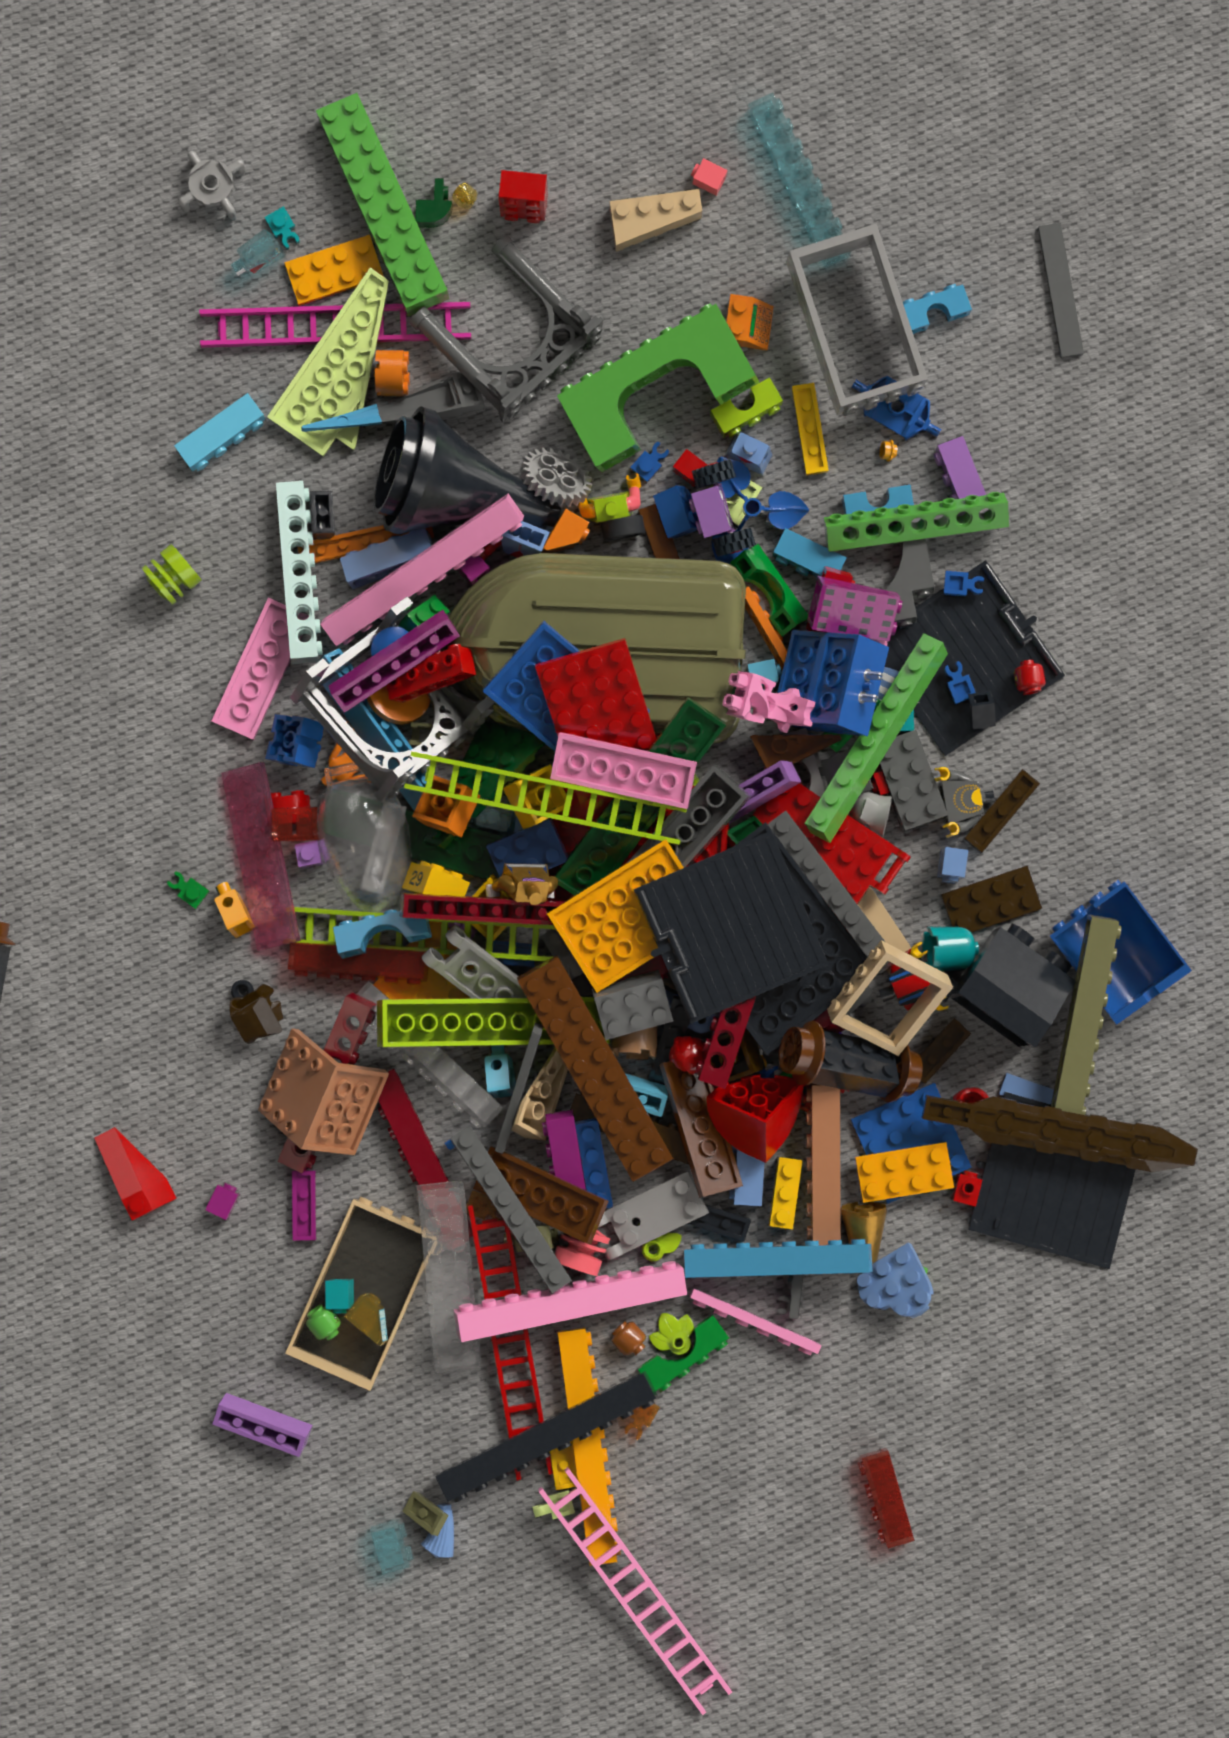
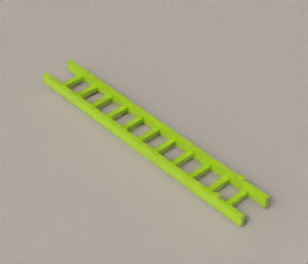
M411 751V756L428 759L431 762L430 766H427L425 781H427L426 787L405 783L404 788L659 841L666 839L669 843L680 845L679 839L660 835L666 808L686 812L687 809ZM437 761L454 765L448 792L431 789ZM460 766L477 769L471 797L455 794ZM483 771L500 774L494 801L477 798ZM505 776L523 779L517 806L500 803ZM529 780L545 783L540 811L523 808ZM551 785L568 788L563 815L546 812ZM574 790L591 793L586 820L568 817ZM597 794L614 798L609 825L592 822ZM620 799L637 802L632 830L615 826ZM643 804L660 807L655 834L638 831Z
M288 906L287 911L307 913L305 920L306 939L286 938L285 943L337 947L333 927L336 926L337 915L352 916V921L356 922L359 921V916L374 915L377 917L384 915V913ZM314 913L330 914L328 941L313 940ZM429 919V921L442 922L440 949L434 948L440 954L451 955L455 951L454 949H447V938L445 935L448 931V922L465 923L464 932L470 939L471 924L487 925L486 952L494 958L547 961L554 957L538 955L539 929H556L554 925ZM494 925L510 926L509 953L493 952ZM517 927L533 928L531 955L515 954ZM396 931V945H381V932L374 935L373 944H367L366 949L425 953L430 949L425 948V939L418 941V947L402 946L403 934Z

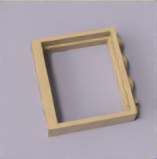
M881 940L874 950L871 949L864 963L857 967L854 976L849 982L844 984L842 991L836 999L831 1001L832 1004L827 1010L832 1023L899 1056L953 986L947 974ZM887 961L931 983L889 1036L846 1014Z

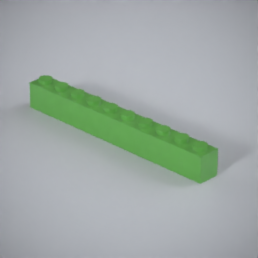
M923 633L873 713L868 737H858L806 820L805 825L811 834L829 843L832 841L948 655L943 642Z

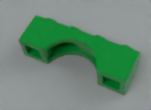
M759 544L744 550L730 562L739 571L744 581L756 585L766 595L771 607L769 619L781 636L792 632V630L797 629L807 621V612Z
M713 1314L694 1327L695 1343L692 1350L685 1357L678 1360H667L656 1354L638 1367L640 1373L646 1371L655 1391L663 1392L672 1385L670 1381L676 1376L679 1379L690 1372V1366L694 1363H697V1365L702 1364L709 1358L708 1353L714 1349L718 1352L728 1344L726 1340L729 1339V1336Z

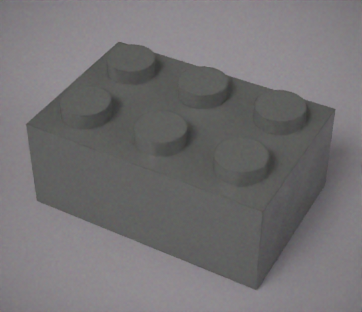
M659 970L616 981L596 993L594 988H591L606 1040L673 1021Z

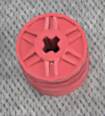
M597 1230L592 1243L587 1244L572 1236L561 1233L560 1237L569 1242L568 1247L557 1246L554 1253L561 1265L598 1276L602 1261L596 1258L594 1253H605L606 1249L597 1244L598 1241L609 1244L610 1238Z

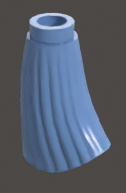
M437 1504V1507L449 1516L439 1535L435 1536L429 1533L421 1545L435 1558H450L454 1555V1521L451 1504Z

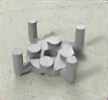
M190 151L188 158L194 167L190 172L188 181L190 192L179 198L178 201L182 211L188 212L190 210L189 203L195 199L206 207L221 204L228 218L235 220L237 214L228 199L234 191L232 174L237 171L238 174L243 175L246 172L243 161L238 159L226 166L220 161H201L194 151ZM208 178L217 179V184L213 188H208L205 186V181Z

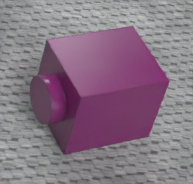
M226 1182L224 1185L218 1184L205 1210L225 1220L229 1219L240 1196L236 1192L237 1187Z

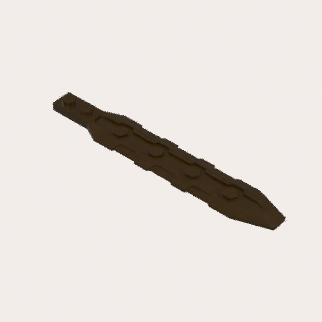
M926 1095L921 1116L925 1120L968 1127L984 1142L1033 1148L1038 1152L1049 1154L1054 1152L1093 1162L1125 1165L1127 1168L1147 1172L1194 1166L1198 1148L1162 1127L1137 1122L1131 1124L1109 1120L1107 1117L1093 1114L1088 1116L1062 1111L1061 1108L1050 1106H1033L995 1096L967 1103Z

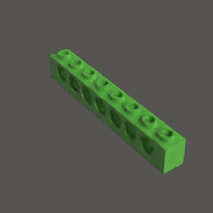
M991 492L983 496L969 495L961 499L946 498L940 502L924 501L918 505L902 504L896 508L889 509L880 507L874 511L867 512L858 510L852 514H832L829 517H824L825 540L829 552L1009 527L1008 501L1005 494L999 492ZM988 508L985 513H979L982 509ZM960 512H966L963 516H957ZM937 515H943L940 519H934ZM915 518H921L918 522H912ZM893 521H898L896 525H889ZM870 524H876L875 527L871 529L867 528V526ZM848 527H853L849 532L844 531Z

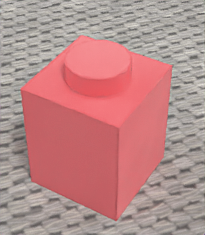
M703 158L701 164H696L691 173V176L694 177L693 185L717 196L727 177V170Z

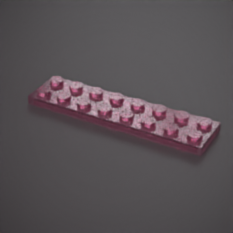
M258 762L222 772L221 775L250 917L255 926L253 932L257 951L299 942L301 939L265 763Z

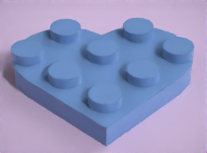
M909 1242L873 1263V1272L862 1273L857 1278L861 1299L865 1304L874 1309L885 1310L892 1308L897 1314L910 1318L921 1316L929 1309L928 1304L931 1301V1294L933 1295V1288L912 1244Z

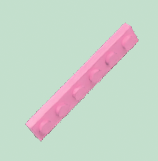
M693 1288L690 1294V1298L694 1299L693 1304L704 1309L706 1305L715 1308V1314L724 1318L727 1315H731L736 1318V1323L745 1327L751 1324L757 1327L756 1332L769 1337L770 1333L778 1336L777 1341L787 1346L794 1343L800 1346L799 1351L810 1356L812 1352L819 1353L821 1344L695 1288Z

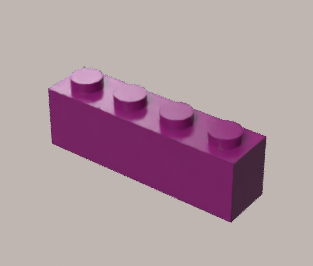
M573 1110L545 1114L546 1122H542L544 1136H549L550 1144L545 1145L547 1157H552L553 1165L549 1166L550 1173L586 1190Z

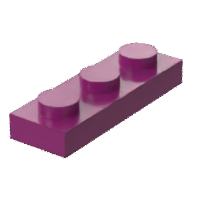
M306 1170L303 1173L292 1171L293 1241L317 1240L316 1170Z

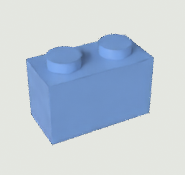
M944 847L940 850L937 877L942 878L943 883L955 884L958 880L965 878L968 850Z

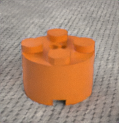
M376 350L375 361H378V364H376L375 389L377 396L408 395L410 386V372H408L409 351Z

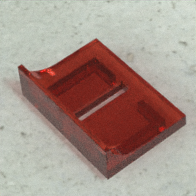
M317 807L271 808V840L273 842L319 840ZM292 814H296V834L292 835Z

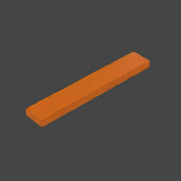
M384 525L334 535L330 539L313 540V545H309V551L314 553L316 564L339 559L346 556L348 552L361 551L370 544L386 542L390 537L399 534L388 532L384 529ZM426 528L431 539L434 538L433 528ZM297 546L299 554H301L304 551V549L300 546Z

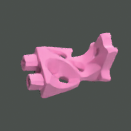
M741 671L730 674L728 682L729 685L734 687L732 694H726L723 699L722 705L728 708L726 714L758 723H764L765 718H769L777 723L778 729L784 733H787L792 725L812 727L813 722L810 720V713L816 702L802 698L799 689L790 688L785 692L771 693L776 683L763 676ZM794 705H798L797 710L793 707Z

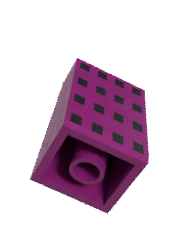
M817 576L807 621L812 630L859 634L870 639L890 641L891 635L894 636L896 632L897 622L894 621L896 613L899 614L901 612L902 600H900V596L896 592Z

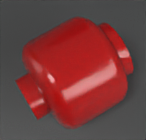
M1025 660L1020 662V666L1014 670L1016 687L1024 695L1042 691L1041 688L1045 686L1046 681L1041 664L1034 663L1033 660Z

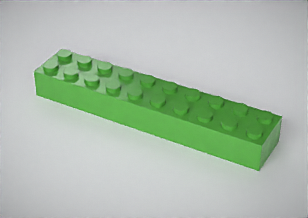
M358 93L316 110L319 122L408 317L416 314L423 307L428 309L448 300L449 294Z

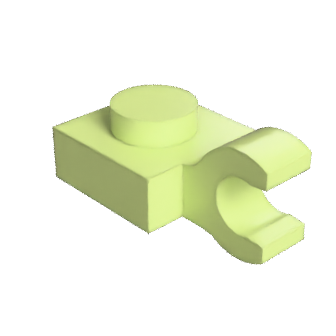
M569 1490L548 1496L555 1504L566 1496ZM572 1500L559 1509L563 1516L575 1513ZM547 1503L532 1507L535 1518L551 1513L552 1519L558 1518Z

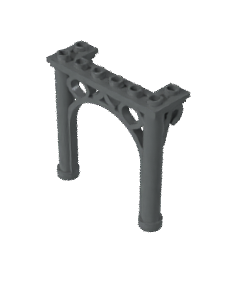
M508 235L499 239L491 251L541 301L548 316L546 336L542 344L531 356L509 366L488 365L477 360L426 307L420 309L410 320V324L416 330L419 329L499 411L498 414L502 422L507 418L513 419L520 411L518 408L524 403L528 405L536 397L535 393L540 389L545 390L552 383L551 379L556 374L562 375L568 368L567 364L572 360L577 361L581 358L587 346H594L601 338L599 335L603 330L602 325L604 321L602 317L598 318L597 316L591 319L587 311L580 305L573 306L514 246V241ZM554 312L565 324L554 325ZM561 331L568 333L570 340L565 345L557 346L553 343V333ZM548 346L551 351L555 353H560L550 363H548L546 359V356L549 353V349H547ZM526 368L527 372L531 369H537L540 372L528 382V375L524 369ZM487 373L501 375L500 380L497 378L492 379ZM507 374H519L523 378V382L513 389L507 387L505 384Z

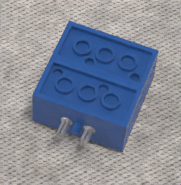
M792 630L777 693L785 692L790 688L799 689L802 698L816 702L810 713V720L813 722L812 727L792 725V727L798 729L806 728L807 731L868 737L875 705L878 701V692L881 680L883 679L882 676L889 647L859 634ZM798 705L793 706L795 710H797Z

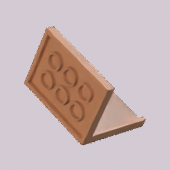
M291 1029L258 1111L300 1149L355 1155L389 1073L384 1069L338 1063L299 1029Z

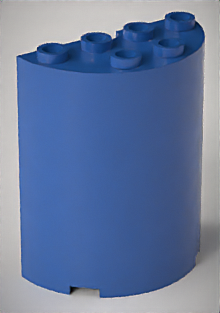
M1119 880L1108 886L1109 891L1105 894L1100 891L1089 900L1090 904L1085 908L1083 905H1080L1070 914L1072 918L1064 923L1062 920L1051 929L1054 932L1050 935L1051 939L1077 972L1087 915L1106 917L1119 921L1121 935L1115 942L1114 948L1117 949L1115 962H1111L1112 981L1110 985L1107 984L1106 994H1108V1002L1106 1007H1103L1116 1025L1192 971L1125 881L1120 882Z

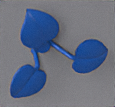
M721 456L718 458L717 462L719 463L729 459ZM731 459L736 477L719 482L722 484L725 498H731L737 493L744 500L742 511L745 516L734 532L741 531L748 518L756 517L761 510L769 512L768 518L770 523L774 527L783 530L795 526L809 512V508L799 497L785 491L773 493L768 499L769 507L762 506L761 502L756 498L748 499L740 490L748 487L751 476L748 468L739 461ZM723 532L714 535L712 539L728 535L729 533ZM711 541L715 560L728 564L744 550L748 549L745 548L733 554L729 553L717 557L713 542Z

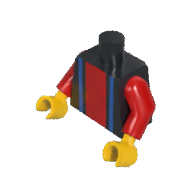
M918 942L905 953L922 961L921 957L928 951L926 950L921 953L918 950V946L922 942ZM893 964L890 967V975L887 976L891 985L879 989V993L883 1002L896 998L899 1006H904L909 1011L931 983ZM939 1004V1006L935 1010H945L948 1009L949 1006L943 1007L941 1004Z

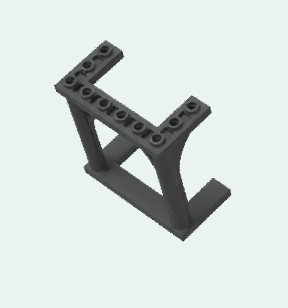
M405 597L389 610L377 629L328 664L322 659L309 668L290 697L295 704L301 701L377 788L378 791L374 796L380 802L385 798L392 799L400 792L399 789L405 783L411 784L416 779L415 775L421 772L424 774L427 771V766H430L431 760L411 756V751L444 758L449 754V748L453 746L456 749L465 741L464 737L467 734L473 736L481 728V725L488 720L487 717L495 711L493 706L496 704L489 696L484 700L470 699L460 694L450 685L430 692L428 696L433 706L434 720L429 736L423 743L405 752H386L376 749L363 741L318 690L320 686L369 651L373 636L385 628L397 627L413 604L408 597ZM440 707L444 710L443 714L439 712ZM449 720L454 724V728L450 730L444 729L439 725V721ZM436 733H440V734H442L443 736H440V737L437 739V738L435 737V734H436ZM421 747H425L427 751H422ZM377 756H381L383 758L381 765L379 764L380 760L376 759ZM395 759L399 766L395 769H389L388 761Z

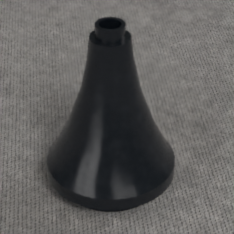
M423 406L417 408L411 418L401 416L394 426L381 461L374 494V511L383 515L384 529L399 535L413 530L440 525L464 524L507 494L510 495L524 515L523 522L538 528H542L543 525L554 527L558 521L561 507L558 502H554L551 505L549 499L542 501L543 496L541 495L534 496L536 491L528 490L529 485L523 484L522 479L500 468L465 442L442 420L435 410Z

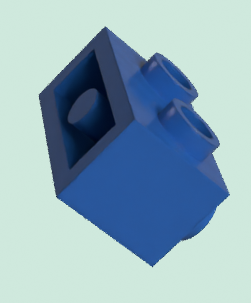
M674 486L653 496L667 538L676 539L697 530L696 521H699L697 512H692L689 499H692L685 486Z

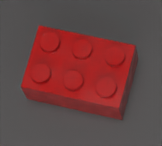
M501 170L499 188L500 216L508 221H517L518 218L527 219V222L535 224L540 223V220L545 221L548 198L547 174Z

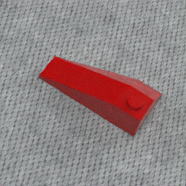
M115 1127L94 1138L132 1221L177 1199L167 1178Z

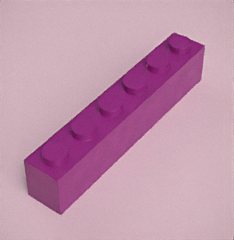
M441 610L330 684L328 687L331 695L345 713L458 638L460 635L445 611Z

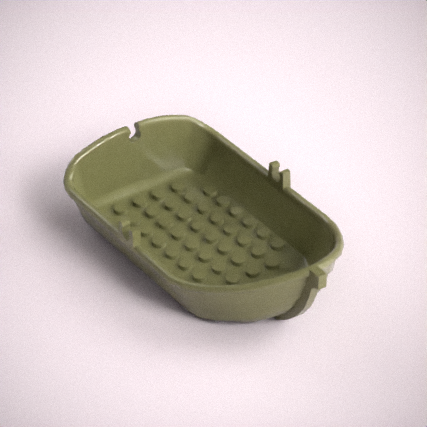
M552 553L521 556L490 571L465 592L449 616L460 636L441 648V651L447 650V647L453 644H461L462 647L471 649L476 675L456 683L466 697L473 700H484L488 695L483 692V688L543 621L549 624L579 651L625 638L646 706L650 710L649 715L656 737L660 735L687 697H689L726 723V727L713 742V744L727 740L734 733L740 718L726 714L728 708L723 706L722 703L724 696L732 694L734 687L729 685L728 682L730 674L741 671L743 659L746 656V650H743L746 586L743 577L734 566L720 561ZM496 703L493 706L495 711L488 716L492 720L504 726L531 732Z

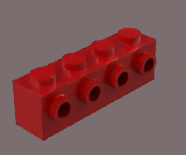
M453 644L448 646V649L445 651L435 652L387 684L389 700L404 703L475 676L476 671L471 649L462 647L461 644Z

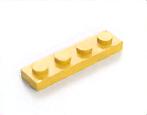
M815 384L794 385L791 389L805 475L827 473L829 470Z

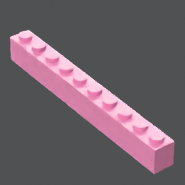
M505 495L325 617L320 625L336 646L341 643L344 645L348 644L355 638V633L360 630L362 633L373 626L372 622L378 618L383 620L389 610L405 597L409 598L415 593L417 595L422 594L429 588L427 586L432 581L438 583L447 576V571L452 568L457 570L466 563L465 559L472 555L475 558L484 551V546L489 543L494 545L503 538L502 534L510 530V532L517 530L522 526L521 521H523L524 515L510 495Z
M668 1261L662 1263L660 1267L644 1266L640 1268V1271L636 1272L629 1270L620 1271L617 1273V1276L601 1275L595 1277V1280L588 1282L586 1280H577L572 1282L573 1285L564 1286L554 1294H551L549 1290L541 1291L540 1289L528 1291L526 1295L509 1294L502 1300L486 1299L482 1301V1304L473 1305L472 1303L462 1304L458 1309L453 1310L457 1336L461 1342L684 1296L687 1295L684 1270L675 1261Z

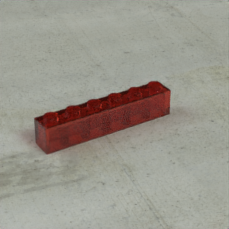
M290 942L288 970L294 972V976L308 977V974H317V978L330 979V975H336L341 980H353V977H362L361 981L375 982V978L384 979L385 983L397 984L398 980H406L409 985H420L421 982H427L429 967L422 959V955L426 951L366 947L364 954L342 958L338 954L336 945Z

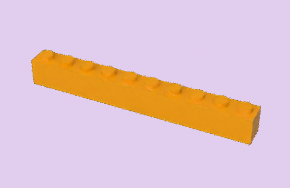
M585 1327L558 1331L568 1409L595 1396V1392H599L597 1378L592 1379L591 1369H596L594 1355H589L588 1346H592L591 1332H586ZM598 1427L591 1431V1436L581 1441L579 1438L572 1440L577 1478L614 1531L618 1532L616 1518H611L610 1509L615 1508L613 1494L608 1495L607 1486L611 1485L610 1471H605L604 1462H608L607 1448H602L601 1439H605L604 1429L600 1430ZM580 1493L581 1507L583 1512L590 1505L585 1500L583 1495ZM595 1512L583 1520L585 1537L587 1538L604 1525ZM607 1531L589 1544L587 1549L596 1560L616 1545L617 1542L610 1532ZM621 1550L603 1564L617 1562V1555H621Z

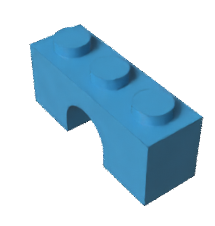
M956 284L949 285L943 289L944 291L936 294L935 291L928 292L921 299L915 301L913 298L903 301L913 334L928 329L927 312L931 309L937 308L942 310L946 314L948 322L970 315L972 308L963 284L960 286H956Z
M911 485L887 489V504L883 507L889 509L896 508L902 504L914 505ZM866 491L846 494L842 497L844 515L852 514L858 510L867 512L877 509V507L869 504Z

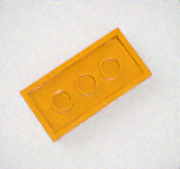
M370 234L284 262L299 306L356 288L369 268H372L384 277Z
M947 1142L855 1157L862 1203L954 1188Z

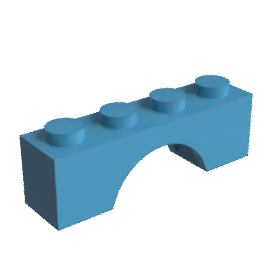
M388 910L381 916L368 915L362 917L360 921L353 922L347 920L340 922L339 926L333 927L338 954L342 958L364 954L370 939L375 934L384 930L398 931L409 942L431 938L429 919L402 918L399 916L400 911Z

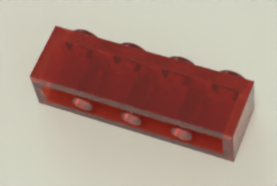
M883 1448L860 1455L861 1461L857 1462L861 1476L865 1475L868 1484L864 1485L867 1498H872L874 1507H870L874 1521L879 1520L881 1529L877 1530L880 1543H885L889 1549L915 1541L888 1449Z

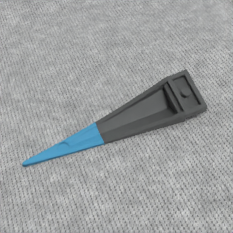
M456 372L411 390L408 395L396 396L353 412L303 425L301 431L397 423L401 416L411 418L420 406L435 410L441 418L462 416V413L484 410V401L481 393L461 372Z

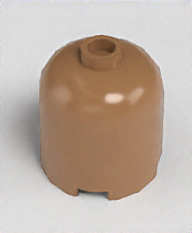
M658 1026L613 1038L611 1050L615 1057L622 1053L627 1054L626 1059L648 1060L649 1056L656 1059Z

